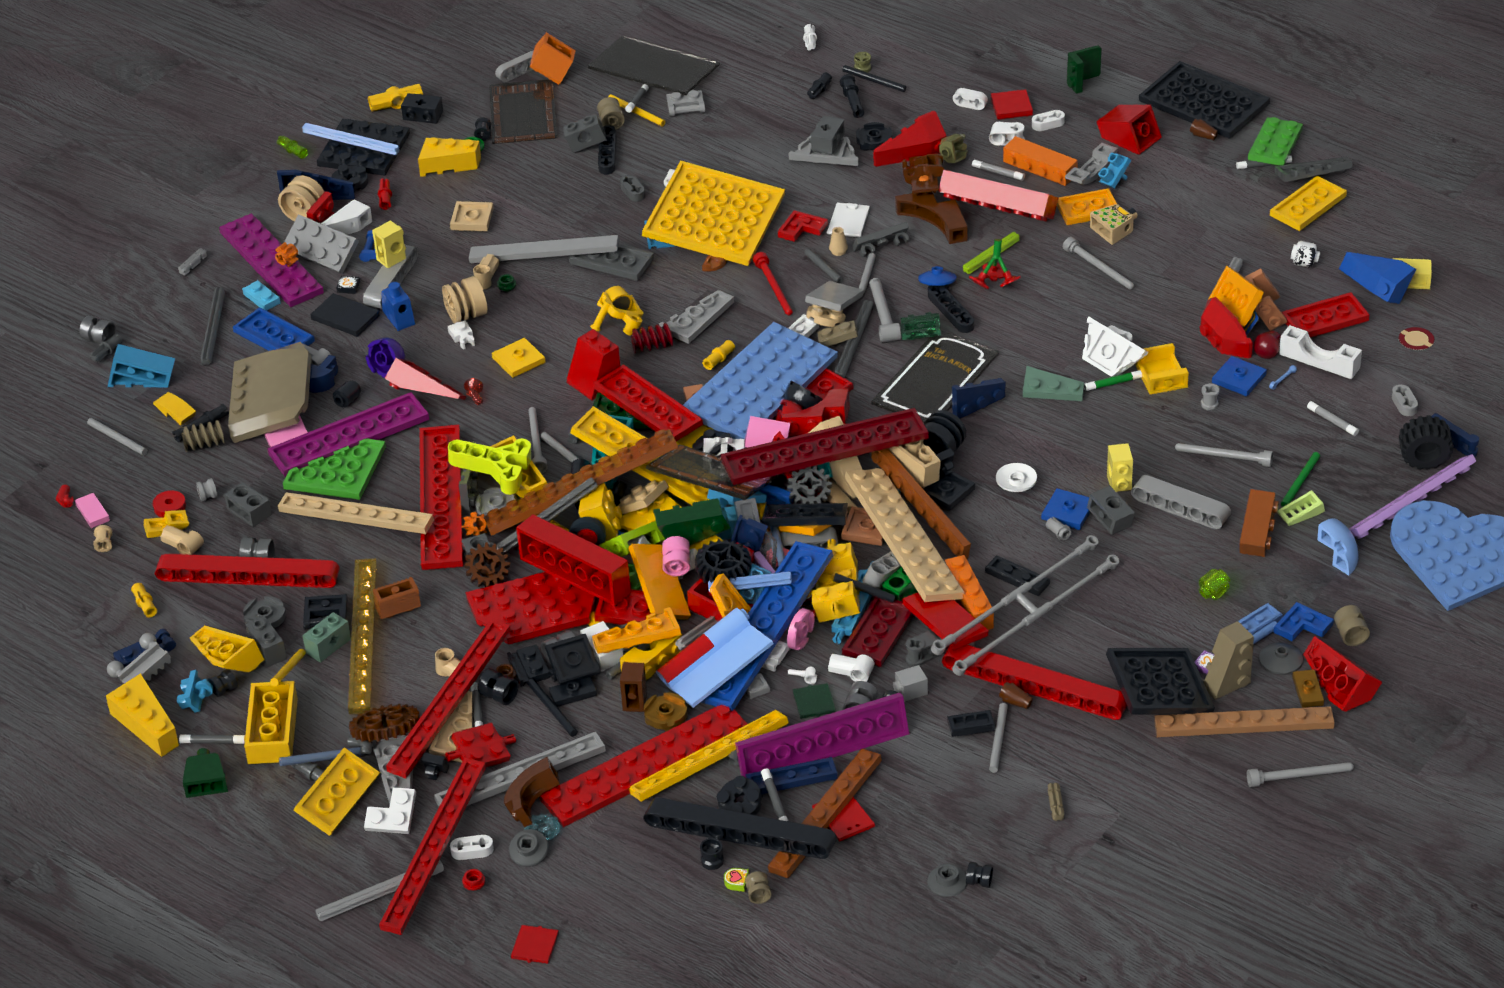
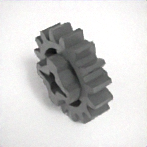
M815 465L813 469L807 467L804 470H798V473L792 471L791 476L793 478H788V484L790 485L787 486V491L791 492L789 494L790 499L796 498L794 504H799L800 502L802 504L821 503V500L827 502V496L831 495L829 488H832V482H827L830 476L829 474L824 475V469L818 471L817 465Z

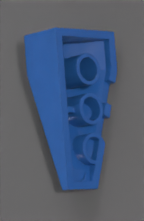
M1347 252L1339 270L1383 300L1400 304L1416 268L1402 260Z

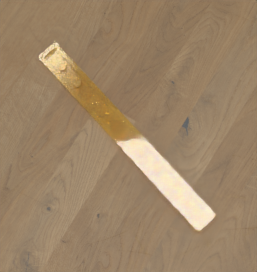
M376 558L355 560L348 700L349 714H362L365 710H371L375 621L373 589H376Z

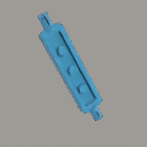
M859 570V582L863 583L867 570ZM859 591L860 613L834 620L832 624V632L835 633L832 639L834 643L838 642L840 644L844 635L850 636L872 595Z

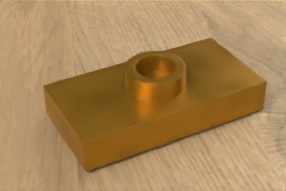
M1315 670L1294 671L1292 677L1301 707L1324 706V699Z

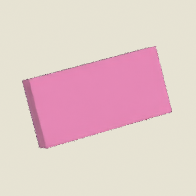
M94 493L75 500L77 508L91 528L110 521L109 515Z

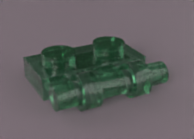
M927 312L925 313L926 315L914 316L912 314L901 318L902 340L941 335L940 314Z

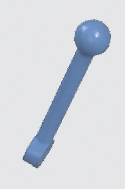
M1294 365L1290 366L1285 374L1275 382L1272 381L1269 388L1274 390L1288 375L1295 373L1297 367Z

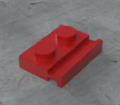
M325 191L306 212L308 219L321 224L334 214L332 212L334 208L332 193Z

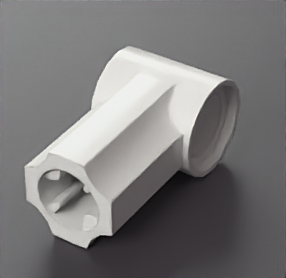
M832 654L828 671L850 676L855 682H867L875 663L867 655H859L857 658Z

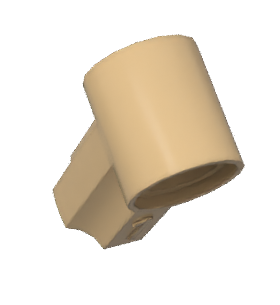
M487 254L486 257H483L480 264L473 268V274L480 282L483 290L491 287V278L499 266V259L493 254Z
M168 525L163 529L160 536L162 542L177 548L180 554L192 555L204 544V540L198 532L192 530L187 533Z
M441 648L435 653V670L440 676L450 677L460 663V660L455 658L454 652L451 649Z

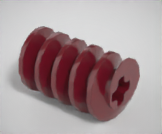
M667 323L663 324L662 329L657 324L655 325V330L652 326H648L647 332L644 327L640 328V332L636 328L632 330L631 342L634 354L637 347H639L641 352H644V346H647L648 350L651 351L653 344L656 349H659L660 343L666 348L667 342H670L673 347V338Z

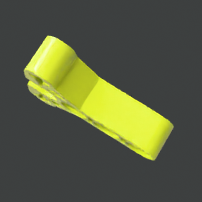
M521 438L515 440L512 444L494 448L463 440H453L448 444V461L455 467L490 474L500 484V489L504 494L512 495L519 490L522 483V469L527 470L531 462V443L527 439Z

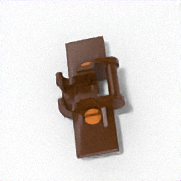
M941 154L909 157L910 166L907 165V160L904 159L902 161L903 175L905 181L912 185V193L918 195V193L923 192L927 194V192L933 191V193H936V191H939L937 177L942 176L943 170H945L942 166L943 156Z

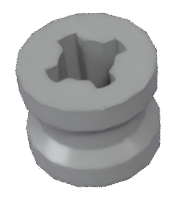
M212 478L204 483L196 482L201 502L206 501L209 497H218Z

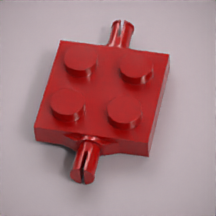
M492 722L453 733L451 737L456 750L446 752L445 757L447 761L458 758L463 761L464 758L485 762L486 767L510 760L511 755L505 745L516 743V737L514 734L501 737Z

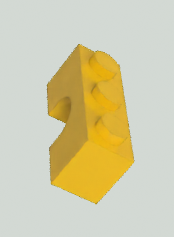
M682 634L671 639L653 641L650 643L649 651H643L634 646L620 658L621 670L623 662L645 663L646 680L651 678L656 670L682 651L675 645L676 640L682 637Z

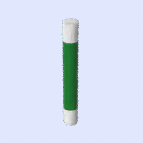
M1138 370L1085 383L1084 389L1089 391L1142 378V372Z

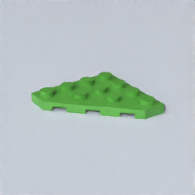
M364 439L359 441L357 446L352 448L347 446L334 451V455L324 459L322 456L308 462L306 467L290 469L283 481V488L286 490L360 500L386 448L385 441Z

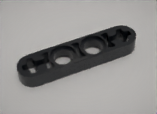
M605 125L603 126L605 134H609V136H606L605 141L599 143L598 169L601 174L609 175L615 171L616 129L614 126Z
M943 285L928 286L929 300L958 331L969 333L974 330V318Z

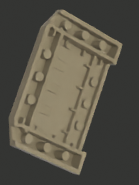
M301 342L234 362L228 420L230 437L234 443L298 424L300 421L298 416L300 413L306 412L309 399L312 357Z

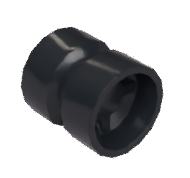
M491 668L482 674L478 683V692L481 695L493 698L494 701L506 706L515 699L519 688L517 680Z

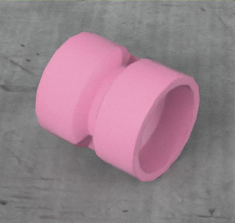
M672 536L664 540L662 544L663 571L671 576L685 575L690 570L689 541L679 536Z

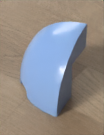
M1332 518L1320 523L1317 540L1334 550L1332 566L1350 575L1355 570L1359 557L1358 546L1353 534L1338 519Z

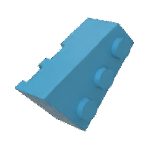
M118 344L113 358L108 387H114V385H125V387L143 385L144 387L168 388L175 358Z

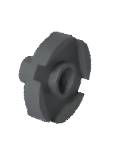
M264 596V600L257 601V598L253 599L243 609L245 624L265 616L275 629L286 618L283 602L272 596Z

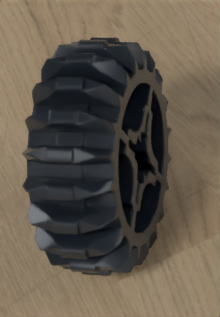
M718 539L717 542L710 541L709 545L703 544V548L698 549L695 558L696 573L699 579L704 581V584H707L708 581L712 583L717 575L723 573L729 581L730 578L736 580L737 577L748 576L752 569L751 556L748 549L744 548L742 543L737 544L735 540L729 542L728 539L725 541Z

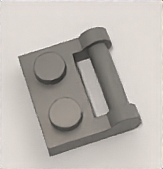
M702 90L666 94L669 116L698 111L705 113Z

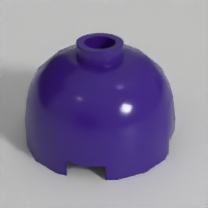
M381 338L372 341L368 345V355H366L368 367L373 373L377 372L383 378L386 377L395 358L405 360L403 347L394 339Z

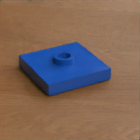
M1231 356L1212 377V383L1248 396L1266 376L1267 369Z
M1057 488L1043 510L1041 519L1047 521L1049 518L1055 517L1063 525L1080 530L1090 514V511L1087 509L1089 497Z

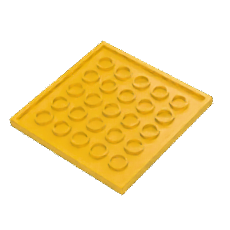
M680 160L644 226L642 236L749 266L785 195V189Z

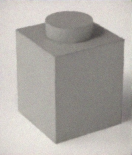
M917 665L895 672L893 688L894 691L900 692L903 695L905 702L927 695L928 679L921 667Z

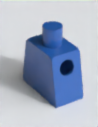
M391 282L388 285L389 288L381 291L382 310L397 331L415 325L410 298L398 282Z

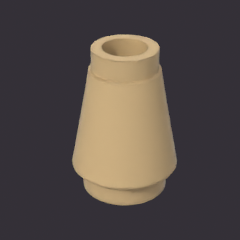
M842 227L832 229L829 249L836 256L844 255L848 249Z

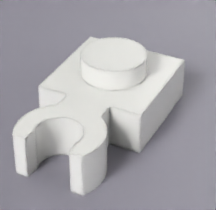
M466 320L448 326V332L455 343L460 341L462 349H466V343H471L472 346H475L473 332Z

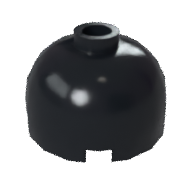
M790 381L784 393L785 400L797 403L803 410L823 400L793 381Z

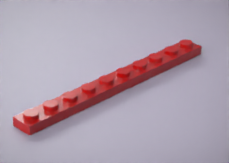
M490 619L386 765L387 772L403 778L408 777L510 632V625Z
M464 758L379 924L380 930L398 935L403 934L486 769L485 762Z

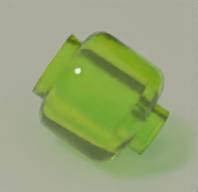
M1211 569L1199 579V592L1205 599L1217 600L1230 589V578L1222 569Z

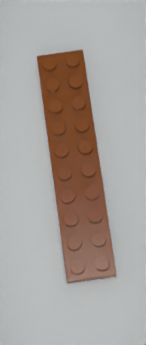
M669 429L659 430L653 437L640 439L636 442V445L630 448H621L617 451V454L602 457L594 465H585L575 474H566L558 482L547 483L543 486V489L537 492H528L520 500H511L501 509L495 508L490 510L484 516L491 536L526 520L532 514L537 515L591 477L600 485L678 448V445Z

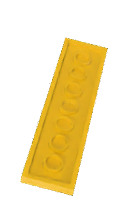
M594 406L571 428L570 432L608 456L617 454V451L621 448H630L636 445V442L640 439L646 438ZM676 455L662 463L663 466L669 465V468L672 467V469L685 470V473L688 472V474L701 475V478L704 477V479L717 480L694 465L688 468L692 464ZM659 457L632 469L650 481L656 480V482L665 480L669 486L666 490L690 505L693 502L710 500L707 498L710 484L648 465Z

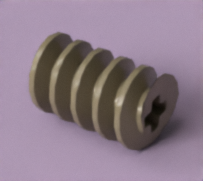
M218 420L215 421L214 427L211 422L207 423V428L200 423L199 430H197L195 425H192L191 431L188 430L187 426L184 427L182 438L185 452L188 451V446L195 450L196 444L203 449L205 442L208 447H211L212 441L215 442L216 446H219L220 439L225 444L222 427Z

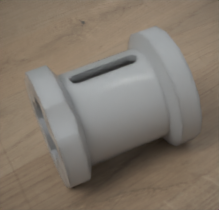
M1211 383L1205 384L1201 390L1203 394L1201 407L1206 410H1214L1219 405L1217 399L1219 387Z

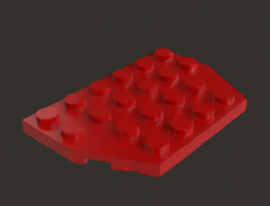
M547 572L536 573L531 576L465 592L470 609L479 626H486L490 619L510 625V632L503 641L508 645L589 624L596 598Z

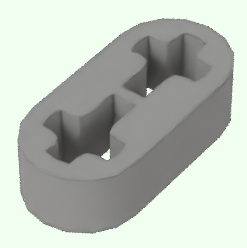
M1402 384L1394 386L1392 389V400L1399 412L1404 416L1415 415L1418 409V401L1410 388Z

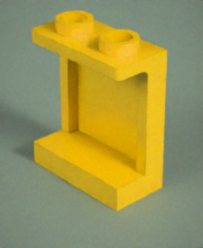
M1173 343L1144 348L1148 354L1136 362L1135 366L1137 370H1141L1142 380L1150 395L1188 388L1189 372L1187 368L1180 367L1174 354L1175 346Z

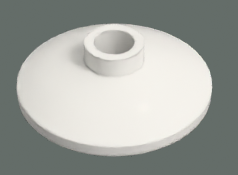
M1022 463L1004 465L996 473L997 484L1010 492L1029 490L1037 481L1035 470Z

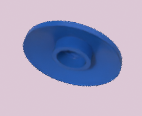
M935 266L932 267V270L920 274L918 280L926 285L941 286L955 282L957 276L950 271L943 270V267Z

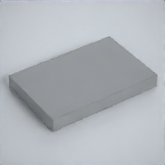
M828 281L807 294L805 302L840 312L863 297L864 290Z

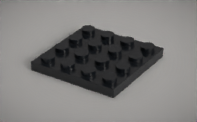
M343 118L336 128L339 131L396 144L399 146V150H401L410 135L409 127ZM329 139L317 159V166L338 169V166L342 164L364 166L369 174L385 176L397 155Z
M1189 648L1107 649L1106 656L1131 715L1214 712L1215 707Z

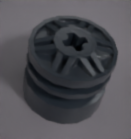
M946 410L933 412L924 423L928 430L929 438L923 439V444L929 446L935 455L950 448L954 453L967 437L963 422L956 415Z

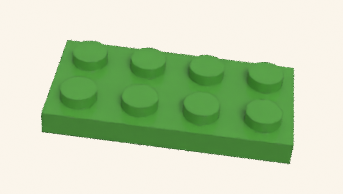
M1267 117L1248 153V160L1278 166L1285 165L1302 132L1303 124L1296 121H1285L1275 117Z

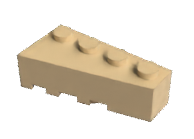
M923 440L888 448L923 488L939 481L940 459L929 446L923 444Z

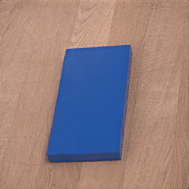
M260 307L233 326L234 333L268 351L297 342L309 346L315 341L313 335Z

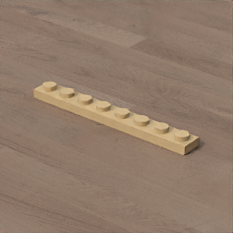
M288 492L285 493L278 504L279 512L426 534L434 521L433 514Z

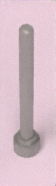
M1068 237L1064 241L1063 249L1065 251L1078 254L1126 288L1133 289V282L1081 248L1078 240Z
M530 407L528 412L534 452L532 461L542 474L548 468L547 460L542 456L537 412L534 407Z
M1182 443L1175 445V449L1180 452L1258 461L1259 464L1265 467H1271L1273 461V451L1268 450L1252 453Z
M1351 762L1270 772L1249 769L1247 770V782L1249 787H1258L1264 781L1348 772L1353 770L1354 765Z

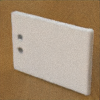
M837 203L827 234L832 235L833 228L842 227L845 236L861 237L870 206Z

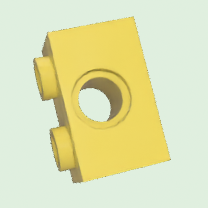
M390 220L372 230L377 261L390 268L406 259V247L403 240L404 232L399 225Z
M1129 444L1109 445L1107 461L1109 485L1116 492L1129 491L1132 489L1133 458Z

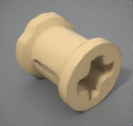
M107 525L97 526L94 529V536L96 537L94 548L99 552H107L112 548L110 540L112 529Z

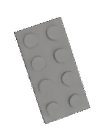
M298 214L284 242L287 245L291 243L296 246L298 256L343 274L359 240Z

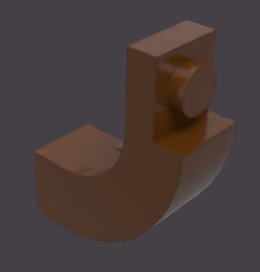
M548 757L543 758L524 770L512 782L505 794V806L514 820L517 822L521 821L524 828L532 824L531 806L534 801L544 792L560 784L558 772Z

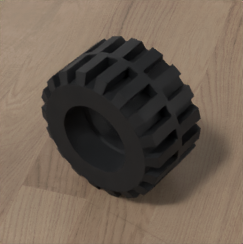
M1426 415V417L1418 416L1417 419L1413 418L1409 420L1410 423L1403 425L1399 432V443L1402 457L1406 464L1409 463V466L1412 468L1416 466L1420 470L1422 468L1430 470L1432 467L1437 468L1439 467L1438 465L1445 464L1446 460L1451 458L1454 446L1450 428L1446 421L1440 420L1437 416L1432 418L1431 415Z

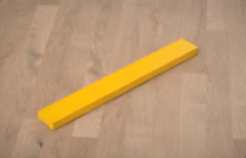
M774 710L630 786V794L639 801H643L728 756L732 751L736 750V742L775 731L789 724L788 718L779 711Z

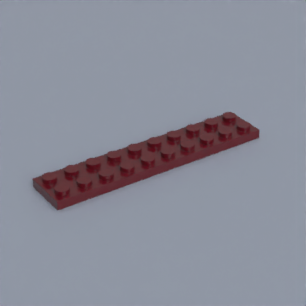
M911 408L721 454V462L732 484L737 485L929 438V435L916 409Z

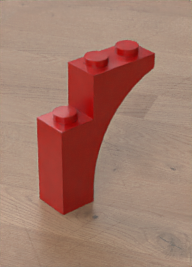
M829 389L827 396L818 404L801 411L782 414V422L790 423L788 436L807 434L820 422L840 416L843 424H846L850 409L849 389Z

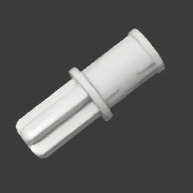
M807 24L804 27L805 34L803 35V40L807 50L811 51V49L816 47L817 35L815 33V26L812 25L811 28V24Z

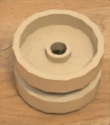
M303 175L296 176L279 194L278 203L282 212L295 222L298 214L307 218L306 212L324 193V190L312 178Z

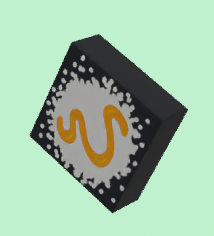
M341 276L336 287L337 293L355 294L360 284V277Z

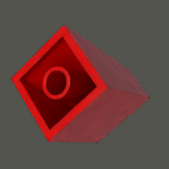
M1118 105L1096 121L1103 139L1135 154H1141L1162 138L1151 105Z
M594 329L578 337L567 376V383L593 401L597 393H600L594 389V382L620 367L619 346Z

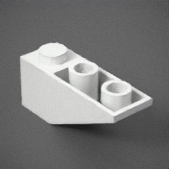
M352 200L321 224L347 235L361 231L372 222L371 209L357 200Z

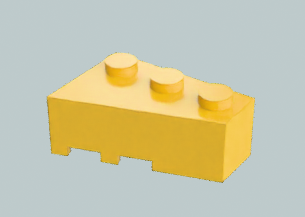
M435 137L426 138L418 158L420 177H424L426 173L437 172L438 175L443 174V171L454 169V172L478 169L481 160L479 141Z

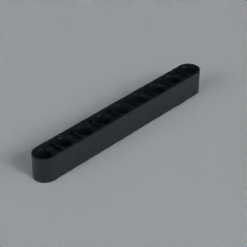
M658 797L653 798L643 816L644 821L654 828L716 838L718 840L819 859L828 858L837 840L836 834L826 828Z

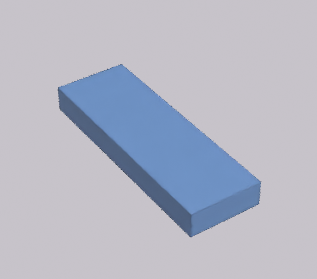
M1267 603L1239 620V622L1253 635L1271 622H1279L1283 614Z

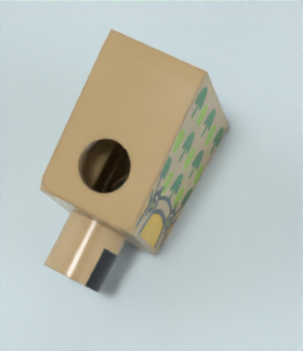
M1118 204L1090 212V228L1113 245L1133 231V220L1137 218V212L1134 208L1126 211Z

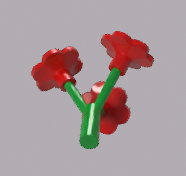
M994 239V250L991 260L988 264L983 265V272L978 277L969 276L968 278L983 288L989 289L990 287L985 283L986 278H989L991 281L1005 278L1004 282L1000 284V287H1003L1020 279L1021 276H1012L1010 270H1007L1001 257L1002 240Z

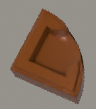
M708 255L702 265V271L708 272L721 269L726 265L727 261L724 258Z

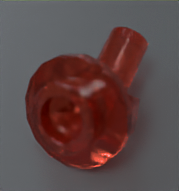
M475 378L467 379L464 383V389L467 391L466 395L471 396L476 405H480L483 399L478 393L482 392L483 383Z

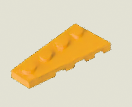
M668 607L663 609L664 613L656 616L655 613L647 615L646 620L641 622L630 621L625 628L614 627L592 636V640L597 653H609L616 649L630 648L638 644H649L656 640L671 639L674 636L681 635L680 626L671 608Z

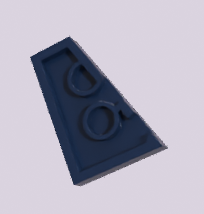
M1002 378L984 380L980 384L975 385L973 383H966L962 387L953 385L952 413L961 419L1005 398L1006 382Z

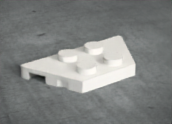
M1087 318L1089 328L1088 334H1085V348L1083 349L1082 359L1111 377L1120 375L1148 354L1146 350L1093 318Z

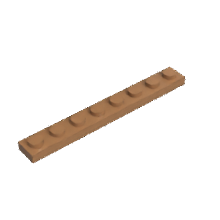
M1331 706L1155 715L1154 719L1157 737L1334 728Z

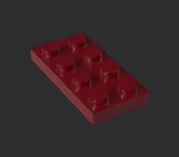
M875 597L843 646L842 655L857 658L859 655H867L873 659L874 665L882 667L914 614L902 604L903 601L894 599L893 603Z

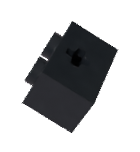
M407 93L401 104L403 120L437 124L443 113L442 97Z

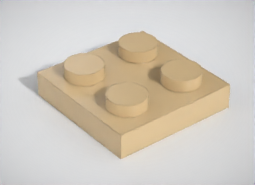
M456 201L450 222L451 230L488 231L494 209L493 203Z
M654 480L643 487L638 485L631 489L630 495L620 499L621 503L618 506L622 514L648 507L669 486L665 480L660 482Z

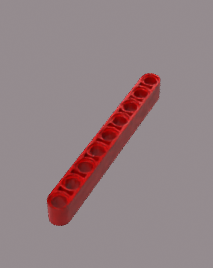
M163 554L159 558L155 576L161 581L332 588L336 584L340 567L331 560Z
M965 645L953 650L949 646L942 657V664L947 669L952 670L957 660L963 661L981 649ZM990 651L979 657L964 673L965 675L1004 686L1006 682H1013L1027 694L1113 720L1120 719L1127 707L1123 694L1119 690Z

